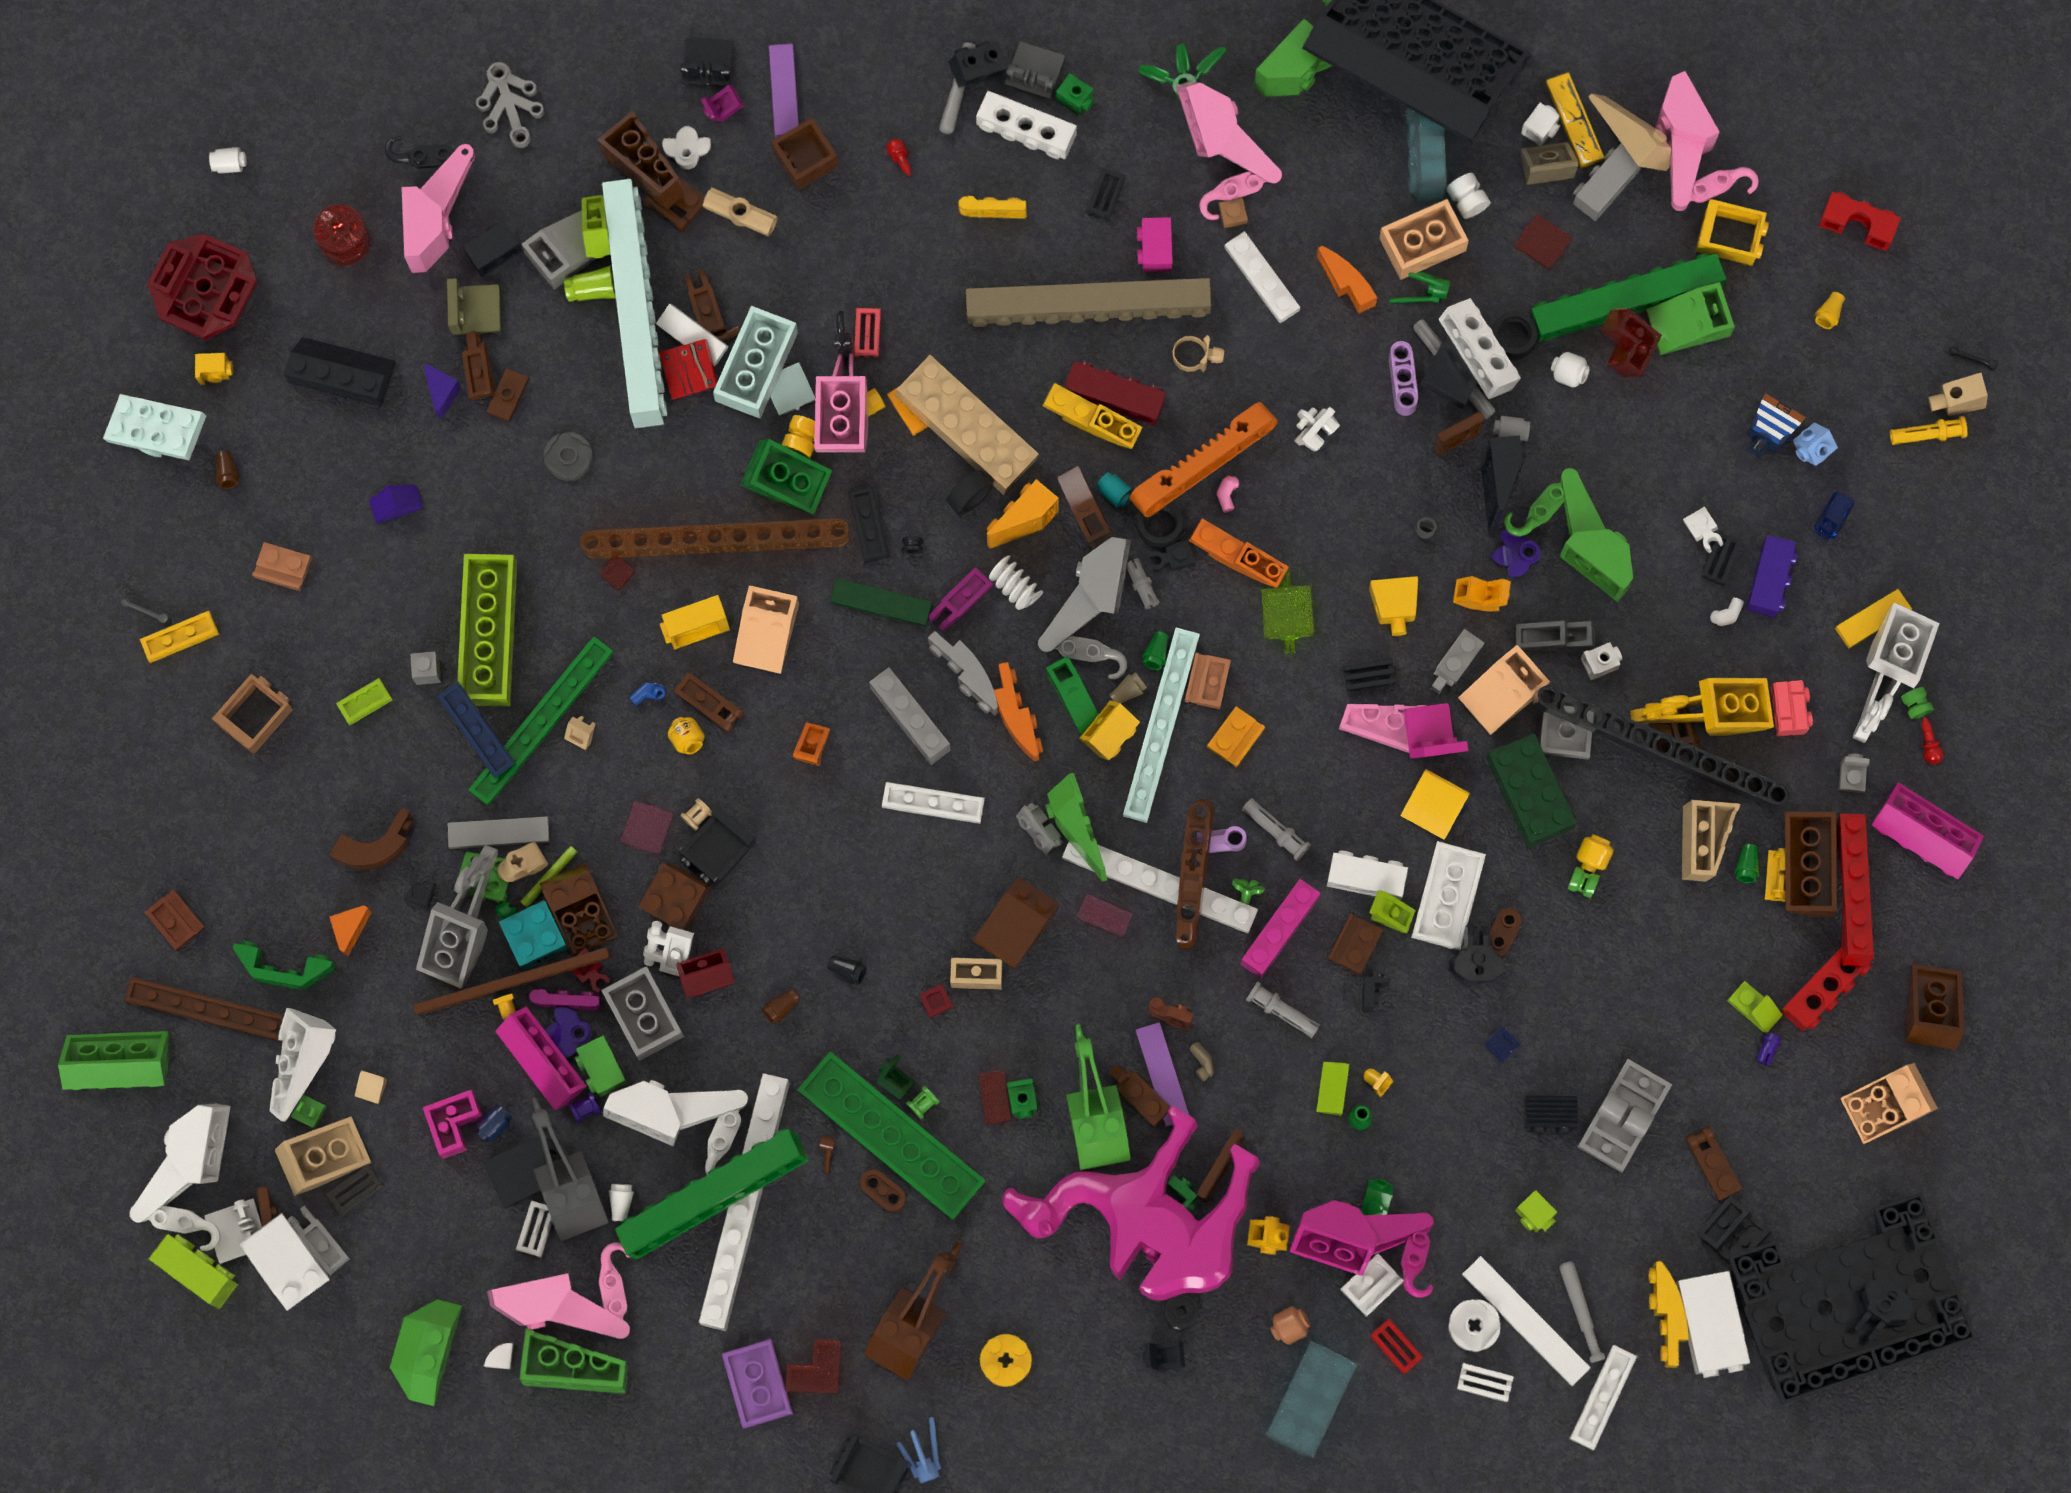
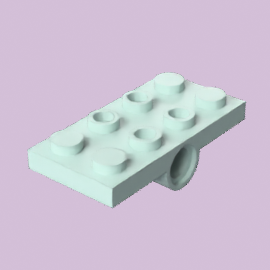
M120 394L103 439L109 443L139 449L154 457L167 455L190 460L206 415L200 411Z

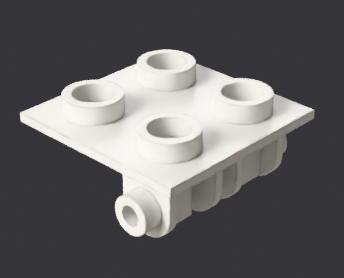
M254 1199L247 1201L239 1200L234 1202L233 1206L205 1215V1219L214 1223L219 1231V1241L214 1247L219 1264L246 1255L240 1243L262 1228Z

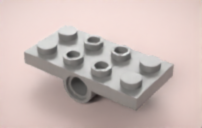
M1627 1059L1577 1147L1622 1173L1650 1127L1672 1084Z

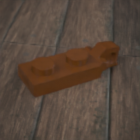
M475 331L466 333L468 347L464 348L462 357L468 395L474 401L495 395L486 343H482L481 334Z
M1115 1065L1111 1069V1075L1119 1081L1116 1084L1119 1092L1156 1127L1168 1114L1171 1105L1139 1073H1135L1132 1069L1126 1072L1120 1065Z

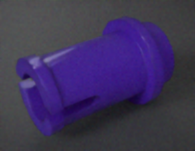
M1767 1032L1766 1036L1762 1037L1764 1042L1755 1060L1759 1063L1762 1062L1761 1064L1771 1066L1778 1046L1782 1045L1780 1043L1782 1038Z

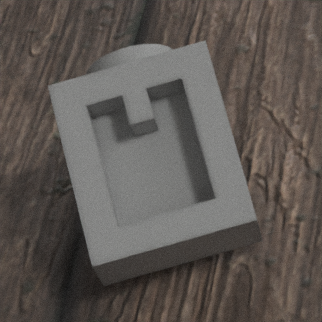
M1848 754V756H1845L1840 763L1838 791L1864 793L1867 766L1870 759L1863 758L1861 754Z

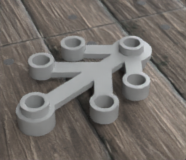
M501 62L493 63L487 70L489 83L483 94L476 100L478 110L481 112L490 110V99L497 88H499L501 95L489 117L483 121L484 129L487 133H495L499 127L498 120L506 108L513 129L510 133L512 144L518 148L526 147L530 142V134L525 127L521 126L515 105L529 111L530 115L536 119L544 115V108L539 102H531L510 92L508 84L522 89L526 97L536 95V85L533 81H525L512 75L510 68L506 64ZM497 73H503V76L501 78L495 77ZM528 86L534 87L531 92H527L525 89ZM482 101L488 102L485 107L480 106ZM536 107H539L541 109L538 113H534L532 111ZM493 122L495 126L488 128L487 124ZM520 136H524L525 140L522 142H518L517 138Z

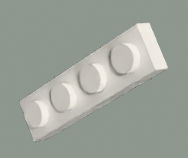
M1245 231L1225 244L1224 248L1279 323L1300 311V306Z

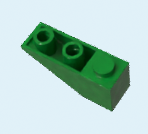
M1066 656L1046 667V676L1082 736L1099 714L1069 657Z

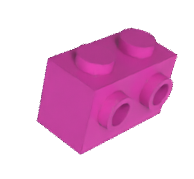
M1171 217L1142 218L1141 227H1137V241H1142V250H1137L1138 264H1142L1143 272H1172Z

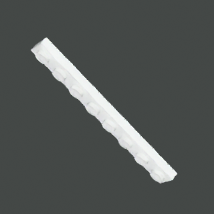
M1068 842L1062 859L1093 871L1072 844ZM1098 845L1108 878L1177 905L1179 877ZM1204 888L1200 915L1249 934L1258 909ZM1191 905L1183 906V908L1195 912L1194 907Z

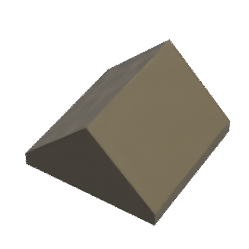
M1568 142L1521 149L1527 185L1575 177L1578 160Z

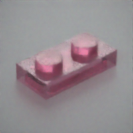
M1086 894L1077 914V919L1123 938L1133 914Z

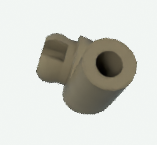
M1196 1042L1190 1047V1051L1202 1066L1196 1070L1197 1076L1201 1081H1206L1207 1078H1211L1214 1074L1212 1058L1199 1042Z

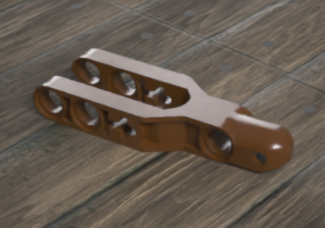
M1199 799L1189 807L1176 910L1178 917L1176 939L1181 949H1191L1194 947L1197 939L1215 813L1214 805L1208 799ZM1201 805L1206 808V817L1197 815V806ZM1193 831H1200L1203 834V842L1194 840ZM1201 849L1200 853L1197 852L1196 861L1200 863L1195 867L1194 862L1190 860L1195 856L1196 850ZM1191 905L1194 907L1195 916L1192 918L1185 917L1182 913L1183 906ZM1183 934H1187L1188 939H1185Z

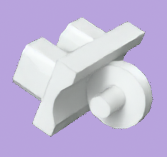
M1313 407L1309 412L1300 410L1297 413L1301 421L1296 426L1302 430L1307 425L1294 440L1299 446L1305 445L1312 451H1317L1325 442L1317 432L1322 428L1330 435L1340 426L1332 416L1335 411L1331 407L1327 410L1323 408L1317 415V410Z

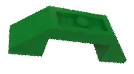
M242 941L241 944H233V950L256 982L307 990L336 970V965L330 961V957L318 954L315 955V958L307 957L303 976H301V972L295 970H286V973L277 972L276 967L262 965L260 969L263 952L256 947V943Z

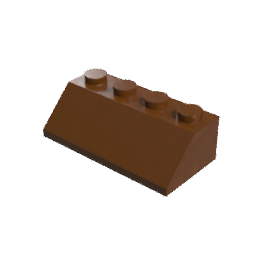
M1785 812V912L1809 917L1836 916V812Z

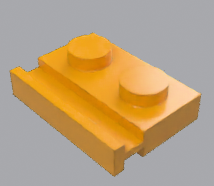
M1236 706L1209 742L1207 748L1237 768L1265 730V726L1258 723L1254 718Z

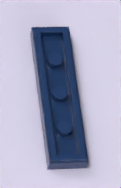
M459 681L437 696L494 778L516 764Z

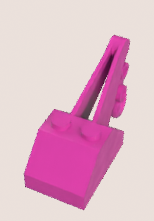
M1335 1200L1303 1213L1292 1241L1291 1253L1363 1276L1372 1255L1406 1242L1401 1260L1404 1273L1403 1285L1406 1291L1414 1297L1422 1298L1428 1296L1433 1290L1432 1285H1429L1426 1290L1422 1291L1416 1289L1413 1285L1415 1277L1424 1268L1430 1246V1239L1427 1233L1430 1232L1433 1225V1218L1428 1213L1363 1215L1359 1208L1351 1206L1346 1202Z

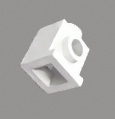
M1609 642L1590 651L1583 652L1581 660L1590 679L1593 680L1617 670L1621 665L1619 661L1622 660V655L1618 647H1612ZM1605 654L1608 661H1602L1600 655Z

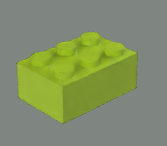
M167 1234L149 1260L208 1304L220 1309L238 1286V1283L233 1280L235 1275L219 1264L216 1267L212 1264L215 1260L198 1249L194 1252L192 1249L195 1246L178 1234L175 1238Z

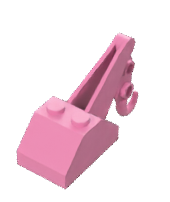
M1683 71L1673 76L1655 129L1665 134L1666 142L1671 147L1672 207L1677 211H1683L1691 201L1697 203L1705 202L1728 191L1737 179L1743 176H1747L1752 180V186L1747 192L1749 194L1754 192L1758 187V176L1752 169L1746 167L1735 170H1719L1695 181L1701 156L1713 150L1719 130L1687 73Z
M1189 81L1176 86L1197 155L1209 158L1220 154L1247 170V172L1223 180L1216 188L1202 197L1199 206L1205 218L1216 220L1220 217L1218 214L1213 215L1208 212L1207 205L1210 201L1238 199L1259 191L1264 182L1277 183L1282 177L1281 170L1237 124L1236 115H1238V109L1234 101L1199 82Z
M616 1242L608 1244L601 1254L602 1266L598 1283L603 1308L572 1291L568 1273L489 1290L487 1293L490 1306L518 1325H527V1329L546 1326L545 1321L548 1320L617 1339L625 1338L630 1332L628 1323L623 1320V1315L627 1311V1302L622 1278L611 1262V1253L613 1251L622 1250L625 1253L622 1244Z

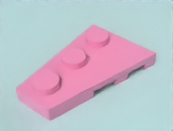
M1347 704L1339 729L1409 753L1404 709L1426 705L1378 706V704Z

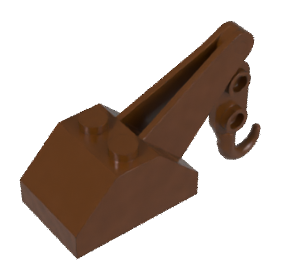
M961 1240L956 1242L951 1252L937 1255L926 1277L915 1293L905 1287L901 1288L883 1315L864 1352L866 1357L907 1381L912 1377L948 1314L937 1307L935 1302L944 1275L946 1273L949 1274L956 1262L955 1259L962 1246ZM934 1272L937 1275L925 1300L919 1294Z

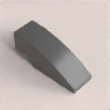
M1565 620L1516 624V645L1522 650L1532 651L1592 650L1596 648V626L1592 621L1567 623Z

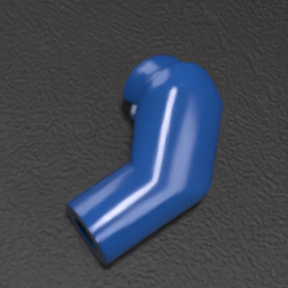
M645 682L629 696V699L638 706L645 698H664L666 690L662 684Z

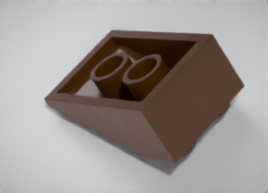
M1018 877L997 904L975 936L973 942L1015 969L1053 921L1060 904Z
M1918 964L1911 965L1905 1020L1906 1042L1953 1050L1957 1049L1964 1034L1962 971Z

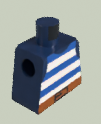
M1765 393L1747 433L1750 438L1755 440L1750 447V451L1759 457L1763 456L1767 448L1778 452L1800 428L1806 417Z

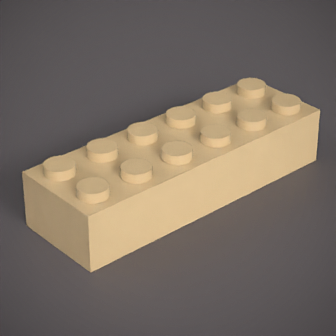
M931 355L896 390L895 396L974 469L981 470L993 483V486L1003 495L1037 460L1039 453Z

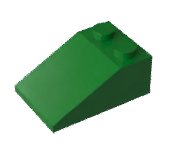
M770 439L759 440L740 485L759 495L814 515L832 470Z

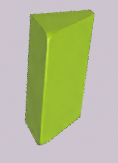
M1323 1062L1316 1112L1342 1116L1349 1071L1348 1063Z

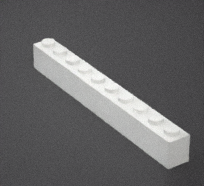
M763 1073L742 1154L752 1150L753 1145L773 1138L774 1133L778 1131L790 1085L788 1079ZM763 1188L728 1208L699 1320L702 1326L727 1331Z

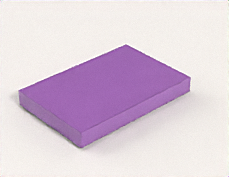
M772 1339L722 1353L743 1429L793 1414Z

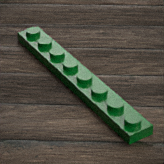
M593 636L504 745L516 764L496 778L486 767L468 791L489 807L614 654L613 650Z

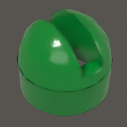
M505 901L495 906V910L501 920L517 913L516 907L511 908L512 902Z

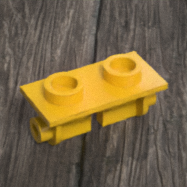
M1779 848L1778 851L1768 850L1765 900L1785 902V848Z

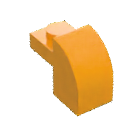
M1473 576L1457 579L1453 603L1480 611H1499L1500 606L1507 605L1511 581L1499 579L1487 582Z

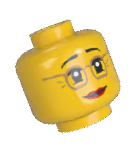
M679 717L671 723V727L668 730V738L679 753L693 754L700 750L703 745L704 733L693 718Z

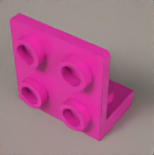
M1448 703L1404 709L1410 759L1468 751L1467 741L1457 742V737H1453Z

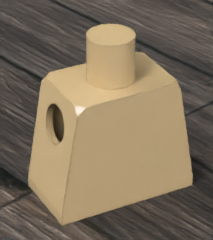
M1982 373L1943 384L1941 394L1928 397L1931 411L1945 408L1947 416L1986 408L1988 394Z

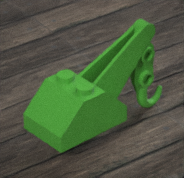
M1331 0L1321 1L1327 6ZM1305 19L1295 27L1256 69L1254 88L1264 97L1299 95L1304 89L1307 91L1314 84L1316 72L1332 66L1302 49L1314 27Z
M1572 468L1565 469L1561 475L1560 483L1549 485L1530 507L1526 523L1521 528L1512 526L1510 520L1512 517L1511 512L1505 517V527L1514 536L1527 535L1534 528L1548 522L1564 503L1570 538L1565 543L1560 557L1615 601L1619 602L1633 580L1629 544L1621 533L1605 528L1578 472Z
M1078 1023L1076 1024L1077 1042H1074L1077 1057H1079L1080 1092L1066 1094L1080 1170L1131 1161L1117 1086L1102 1087L1093 1056L1090 1038L1085 1039L1081 1025ZM1087 1059H1090L1097 1089L1087 1090L1085 1064Z

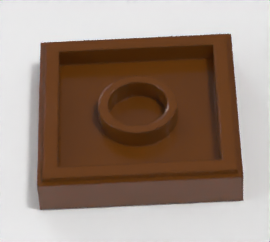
M1481 411L1437 434L1433 448L1437 456L1480 434L1485 419Z

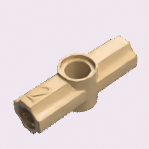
M714 188L708 190L703 203V208L730 219L736 226L748 227L768 237L772 234L778 219L777 216L749 204L744 198H735ZM738 209L746 210L743 215L734 214Z

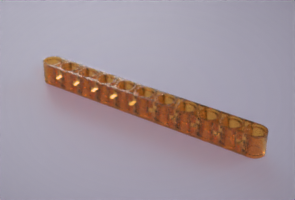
M842 519L591 530L582 534L580 546L583 553L593 559L844 546L850 539L848 524ZM838 528L845 531L841 537L833 536L832 532ZM811 530L820 531V535L816 538L807 536ZM787 531L796 533L792 539L783 538V534ZM762 532L771 534L770 538L765 541L760 540L758 536ZM739 533L746 535L745 540L741 542L735 541L734 537ZM715 534L722 537L717 543L709 541V538ZM688 536L697 537L693 544L684 542ZM664 537L672 538L671 543L668 545H662L660 541ZM639 538L648 540L644 546L635 545ZM621 539L623 543L620 547L614 548L611 547L612 541ZM595 540L598 542L595 548H586L589 541Z

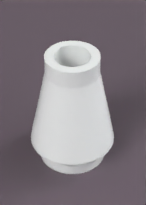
M611 1184V1190L608 1191L612 1220L624 1221L627 1219L634 1194L632 1185Z

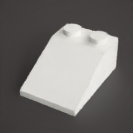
M282 1213L240 1243L246 1255L287 1311L329 1281L325 1269Z

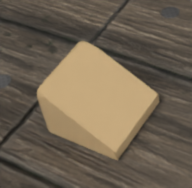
M361 1070L355 1097L379 1104L388 1080Z

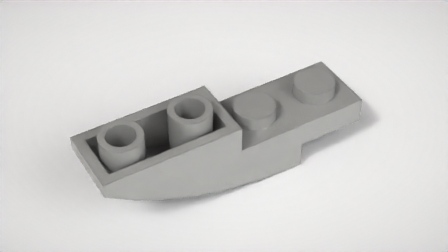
M934 631L928 637L930 651L938 658L943 656L948 661L947 665L956 674L961 672L962 674L958 677V684L960 685L958 688L967 697L972 695L979 701L977 705L987 714L991 712L995 716L998 713L996 696L992 684L978 659L960 640L952 647Z

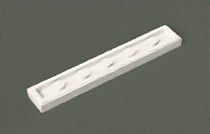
M1481 1256L1462 1274L1571 1387L1590 1369L1584 1360Z

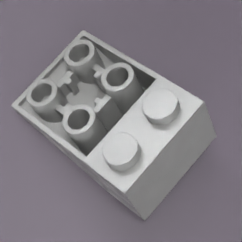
M582 210L541 229L522 243L525 255L554 290L564 283V278L572 277L597 259L586 257L582 232Z

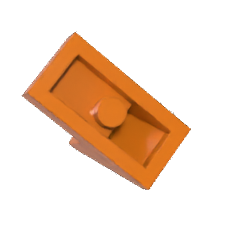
M806 722L793 757L798 761L820 766L822 752L828 740L830 728Z

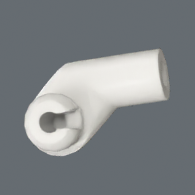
M1733 598L1728 609L1715 610L1711 613V622L1718 626L1733 624L1739 616L1744 601Z

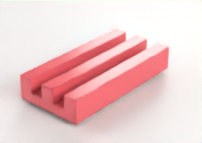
M856 308L854 357L874 356V358H879L881 309ZM861 314H866L864 350H860ZM871 314H875L874 350H869Z

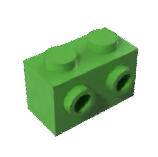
M604 1035L576 1049L579 1056L575 1057L581 1071L586 1069L590 1077L586 1082L592 1094L597 1092L601 1098L628 1084Z

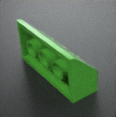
M168 1031L67 1035L58 1063L62 1089L81 1090L164 1086L168 1073Z

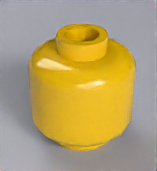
M1594 834L1591 837H1585L1576 855L1577 859L1582 862L1581 868L1595 873L1596 869L1605 870L1614 851L1610 846L1611 842Z

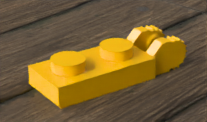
M965 196L960 198L958 202L959 212L966 217H1027L1026 201H1022L1020 198L997 200L996 198L987 197L983 200H976L973 196Z

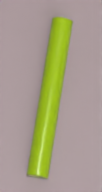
M570 846L525 895L520 903L528 908L543 892L540 883L557 876L578 852Z

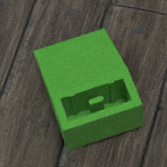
M1720 282L1696 288L1646 309L1660 355L1730 337L1735 327Z

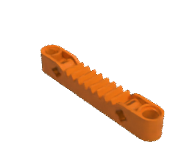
M1262 402L1252 405L1232 420L1230 429H1224V435L1218 433L1216 441L1209 439L1208 446L1202 444L1201 452L1195 449L1193 457L1187 455L1186 462L1182 460L1178 462V468L1171 466V471H1159L1139 485L1131 493L1130 501L1145 517L1152 516L1268 434L1276 426L1277 418Z

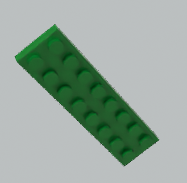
M832 1052L826 1055L797 1090L953 1221L986 1182L985 1179Z

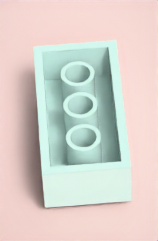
M751 306L713 391L715 402L761 419L798 334L797 324Z

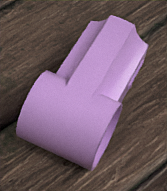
M1238 826L1213 830L1209 853L1237 852L1242 850L1247 843L1245 831ZM1198 832L1197 842H1203L1204 836L1201 832ZM1232 833H1239L1242 836V841L1237 845H1232L1228 838Z

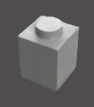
M435 651L410 654L412 679L416 685L441 683L440 659Z

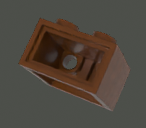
M813 118L808 119L771 141L773 154L797 190L804 188L839 167L837 154Z
M670 862L662 863L638 907L674 928L688 931L712 887Z

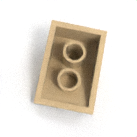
M352 1117L286 1140L275 1149L294 1196L318 1188L371 1163Z

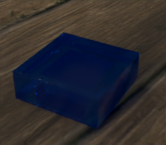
M1501 1027L1484 1046L1503 1063L1520 1046V1043L1507 1030Z

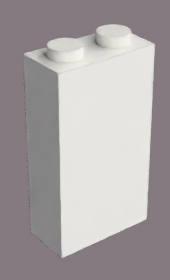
M1729 1271L1676 1282L1675 1284L1681 1295L1686 1312L1688 1343L1695 1374L1703 1373V1377L1707 1378L1719 1375L1718 1370L1728 1369L1729 1373L1744 1370L1743 1365L1749 1364L1750 1361Z

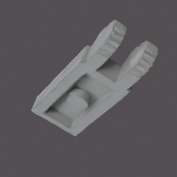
M304 1205L300 1210L303 1216L311 1223L308 1227L303 1229L300 1222L293 1216L287 1220L325 1271L332 1275L350 1258L320 1220L316 1219Z

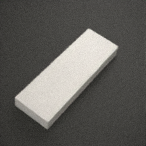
M672 304L667 306L656 323L684 345L707 339L714 367L729 347Z

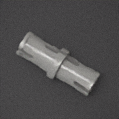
M1139 558L1134 559V563L1132 561L1127 562L1126 568L1134 583L1133 588L1135 591H1138L1145 609H1150V605L1152 607L1158 605L1160 602L1151 587L1152 581L1150 577L1146 576Z

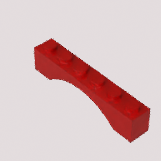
M1840 814L1836 822V850L1840 862L1843 894L1842 962L1843 965L1868 966L1874 953L1865 814Z

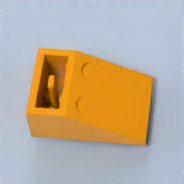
M1037 479L1032 484H1026L1020 492L1021 496L1016 502L1011 501L1003 510L1005 514L999 520L994 519L987 527L988 547L991 549L1043 530L1059 512V498Z

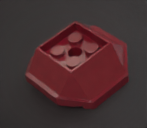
M200 234L183 240L169 242L147 286L162 322L207 340L236 326L258 282L247 252L206 234ZM204 285H211L208 291L200 292Z

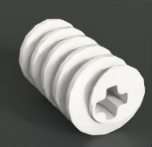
M1006 556L993 568L989 575V580L992 582L997 581L996 587L999 589L1003 588V595H1010L1009 601L1011 603L1017 602L1015 605L1016 609L1027 608L1043 594V591L1040 590L1035 593L1034 589L1037 584L1033 583L1028 586L1027 583L1030 577L1021 578L1024 570L1020 569L1015 572L1014 568L1017 563L1008 564L1007 562L1011 556Z

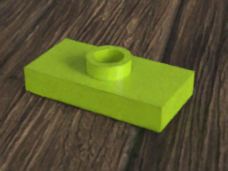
M380 678L336 704L350 726L393 700Z

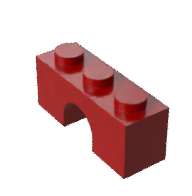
M1832 192L1818 226L1841 234L1848 222L1859 221L1867 230L1864 243L1887 251L1892 243L1901 217L1896 216L1890 210L1874 208L1872 204L1866 201L1858 202L1850 199L1845 193Z

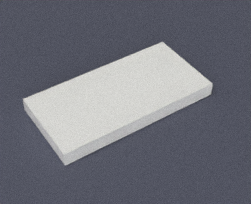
M1437 841L1411 938L1458 951L1461 950L1465 926L1468 924L1486 854Z

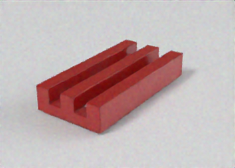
M1390 1319L1385 1321L1370 1335L1371 1339L1403 1375L1423 1359V1356ZM1387 1327H1389L1392 1330V1332L1414 1355L1415 1358L1413 1360H1411L1408 1357V1355L1401 1349V1347L1394 1341V1339L1386 1332L1385 1329ZM1380 1333L1408 1364L1404 1367L1378 1337Z

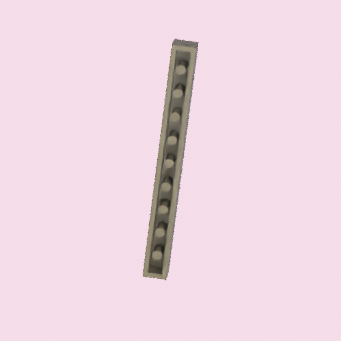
M1210 278L966 289L967 323L975 327H983L990 323L1008 326L1013 322L1032 325L1036 321L1056 324L1060 320H1070V322L1079 323L1083 322L1084 319H1094L1095 321L1103 322L1109 320V318L1127 321L1133 319V317H1143V319L1147 320L1156 319L1157 316H1167L1172 319L1180 318L1182 315L1204 317L1211 312Z

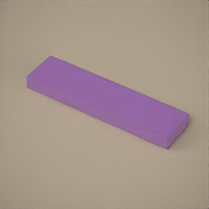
M793 44L769 45L775 138L780 137L799 125Z
M1160 1022L1136 1029L1135 1032L1153 1088L1171 1106L1189 1115ZM1167 1114L1163 1118L1166 1127L1172 1125Z

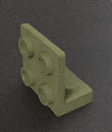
M457 278L447 279L448 326L452 335L466 334L472 331L476 333L501 331L499 285L460 287Z

